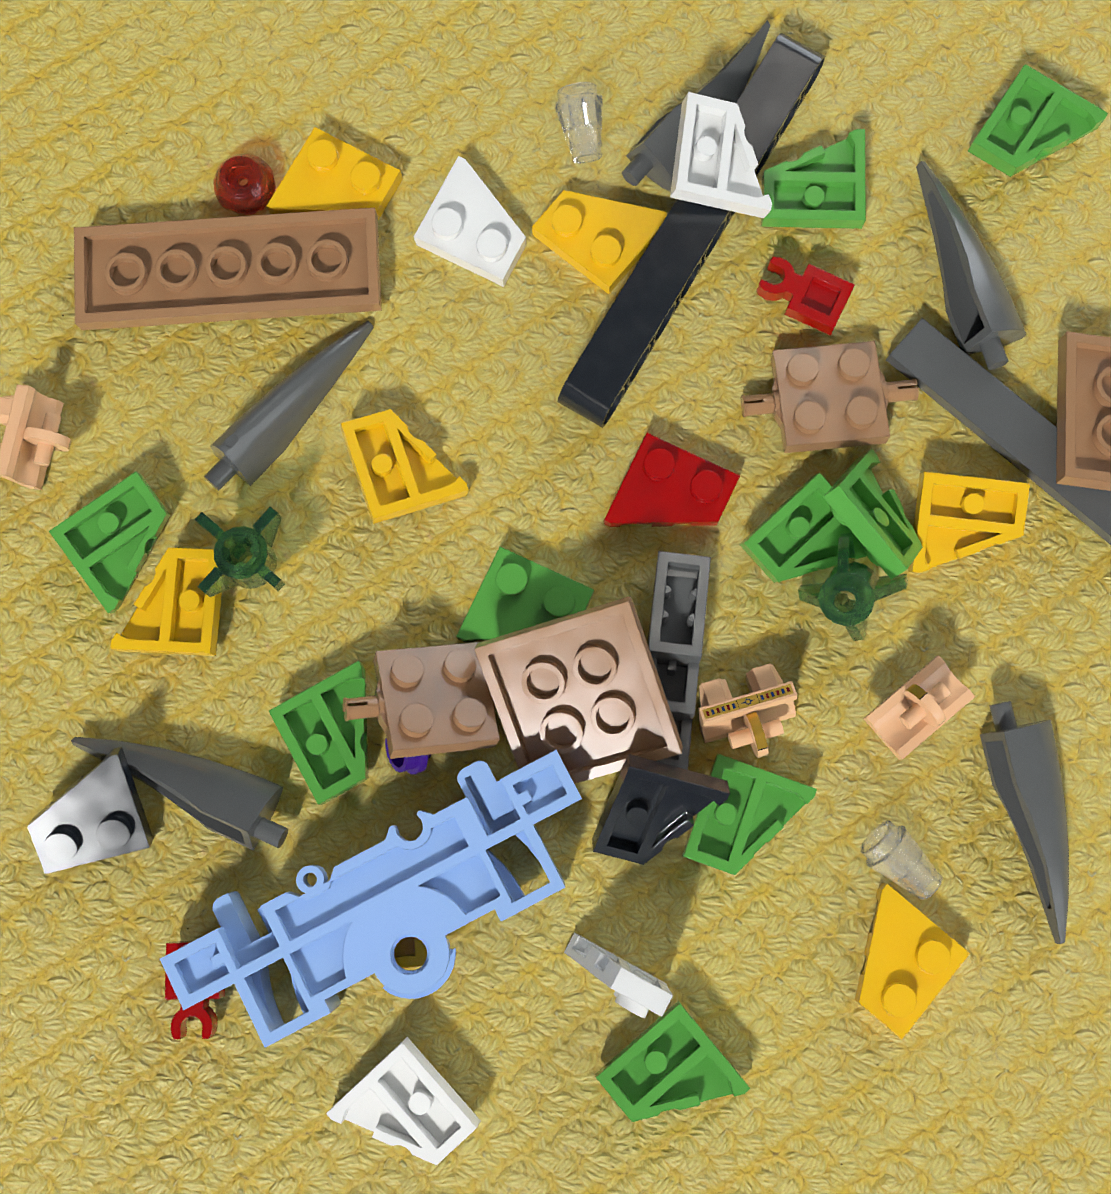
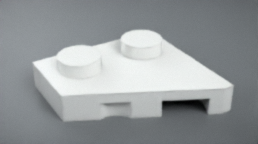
M691 92L687 93L681 107L670 198L765 218L771 211L772 202L769 194L763 196L754 170L759 164L752 145L745 138V124L737 103Z
M460 156L457 157L414 235L417 246L502 287L505 286L527 245L526 236L466 159Z
M574 932L564 953L608 987L615 990L613 995L616 996L615 1002L642 1018L646 1017L649 1010L661 1017L663 1016L673 996L665 982Z
M408 1037L326 1113L335 1122L341 1124L344 1120L371 1130L374 1132L372 1138L391 1146H404L412 1155L435 1165L439 1164L466 1139L481 1122Z

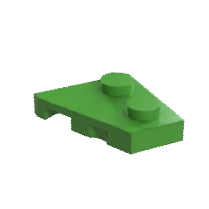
M1025 64L971 144L968 152L1011 177L1098 129L1108 113Z
M871 448L853 462L823 497L830 504L834 517L841 524L848 526L862 543L869 560L876 566L881 567L889 578L893 579L909 568L923 546L913 526L907 520L895 490L889 489L885 493L882 492L871 470L880 463V460Z
M820 473L813 475L739 544L773 583L867 556L862 543L848 526L841 524L832 514L830 504L823 497L832 486Z
M499 547L456 637L463 642L489 640L586 610L594 594V589Z
M360 661L353 663L269 710L275 725L318 805L325 804L369 779L367 718L345 721V712H343V698L366 696V671Z
M717 754L709 776L727 780L730 795L720 806L713 801L696 814L694 826L690 830L682 856L736 875L766 842H769L805 804H808L815 797L817 789Z
M679 1001L595 1074L596 1079L631 1122L655 1117L660 1112L671 1109L683 1110L701 1105L700 1102L731 1094L734 1097L743 1095L750 1089L745 1080Z

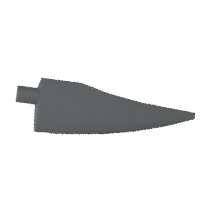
M768 20L711 80L694 93L737 103L756 66L770 28ZM682 102L659 119L626 155L631 162L622 171V176L632 186H637L647 176L657 185L671 192Z
M921 161L916 166L934 237L943 283L945 309L958 345L967 355L982 352L989 370L1000 368L1009 362L1003 346L1024 338L1027 333L1012 297L976 231L948 190L926 162Z
M366 321L334 341L299 366L241 415L210 445L214 455L220 460L203 477L218 491L235 474L251 486L286 450L373 330V325Z
M1011 701L989 705L995 731L982 733L980 738L991 782L1011 819L1028 861L1056 944H1063L1066 938L1069 901V845L1060 763L1051 720L1017 726Z
M74 737L71 740L74 746L102 761L114 748L122 747L130 772L134 778L144 782L193 816L208 830L254 851L259 840L276 848H280L287 837L288 828L271 821L283 791V787L276 783L202 757L160 747L84 737Z

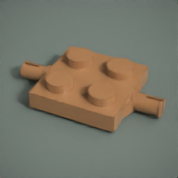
M875 341L773 350L771 365L774 384L771 393L741 395V409L743 417L773 414L776 423L781 429L784 453L886 444L890 438L886 412L888 403L917 401L919 389L916 387L918 384L916 379L893 382L885 381V377L879 369Z
M479 642L376 651L373 660L377 680L375 695L343 698L345 721L377 717L380 726L386 734L390 759L496 747L500 739L494 713L495 704L474 650Z

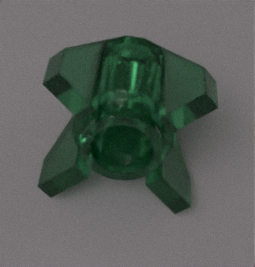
M270 506L253 524L252 527L254 529L240 526L233 527L224 532L216 523L201 512L195 518V521L217 540L214 547V561L217 567L215 566L197 587L209 597L236 586L252 589L266 583L279 592L285 583L274 574L277 567V558L272 548L282 519L279 513ZM248 556H252L247 563H244Z
M852 533L841 534L838 540L837 566L833 568L823 583L801 585L798 589L799 600L820 607L825 617L833 623L845 626L853 641L864 640L866 637L864 620L872 612L876 601L906 589L908 580L907 574H899L893 579H890L889 576H880L878 579L874 571L868 566L855 562ZM841 591L851 592L856 600L849 599L848 595L841 593Z

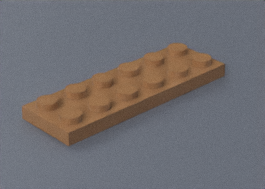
M375 207L74 227L75 324L81 330L382 311L378 216Z

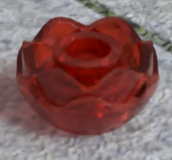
M241 153L228 157L219 165L213 179L214 192L220 205L227 210L231 209L237 214L252 215L257 211L263 210L276 191L271 167L262 158L253 154ZM242 180H248L247 184L240 185Z

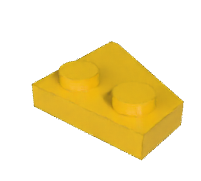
M391 409L341 423V432L373 524L467 496L469 491L467 483L460 476L456 478L436 459L437 454L423 440L415 438L409 432L408 426Z
M933 472L920 473L913 528L923 548L909 566L908 572L922 573L949 561L961 559L988 547L1024 536L1030 483Z

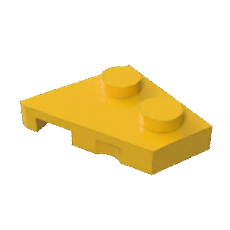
M314 127L267 204V208L270 214L375 207L379 220L403 178L399 169Z
M563 190L533 224L532 235L607 294H610L642 257L668 213Z
M168 547L155 568L154 579L150 584L144 586L133 605L137 608L121 634L115 633L112 638L110 649L119 652L216 656L225 553L217 549Z
M882 883L876 894L878 904L872 932L868 933L864 952L866 961L864 971L859 976L855 1001L897 1037L903 1039L970 953L891 886Z

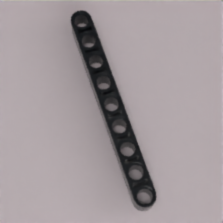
M783 33L777 36L737 101L745 124V138L752 145L759 164L754 170L756 177L811 89L826 57ZM676 200L569 374L560 391L558 403L602 428L607 424L735 212L684 200Z

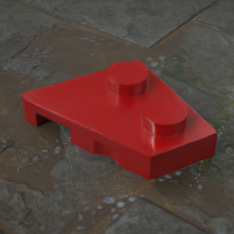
M646 433L604 519V525L608 527H620V525L651 524L652 527H672L675 524L717 526L740 475Z

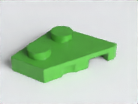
M856 129L849 132L847 139L823 149L822 145L803 153L796 161H785L765 170L762 177L763 196L769 194L772 207L767 216L761 218V227L862 229L866 221L865 129Z
M134 472L49 532L107 613H114L122 605L167 523L170 514L143 476L138 472Z

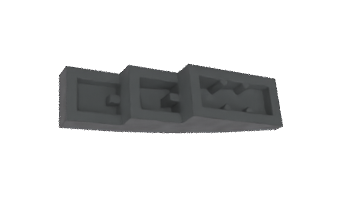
M658 551L647 644L683 749L682 754L657 760V762L688 770L699 663L703 648L711 557Z

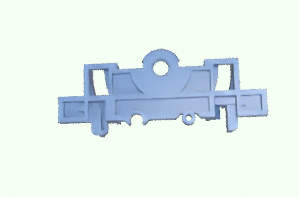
M557 750L503 777L499 781H496L489 765L484 761H476L463 768L458 773L457 780L466 798L435 814L418 811L417 816L422 821L423 830L416 840L409 841L404 839L396 825L390 826L384 841L335 866L328 882V876L323 867L319 865L303 867L297 874L296 883L298 888L305 894L301 895L289 891L261 905L257 909L269 933L263 937H260L238 891L227 893L216 899L212 908L220 928L160 958L183 1010L235 984L256 1031L266 1048L331 1013L341 1005L337 995L338 992L374 973L384 985L383 989L400 998H421L438 990L449 978L456 960V948L450 949L449 939L446 937L447 934L494 909L502 922L566 886L534 825L582 799ZM513 835H516L530 849L540 862L550 883L527 895L524 894L507 867L489 850V848ZM309 873H314L317 877V882L314 886L310 885L307 881ZM416 937L426 946L427 958L419 969L405 970L397 964L394 951L401 939ZM282 958L291 973L294 991L303 1012L302 1015L285 1024L274 999L268 965Z

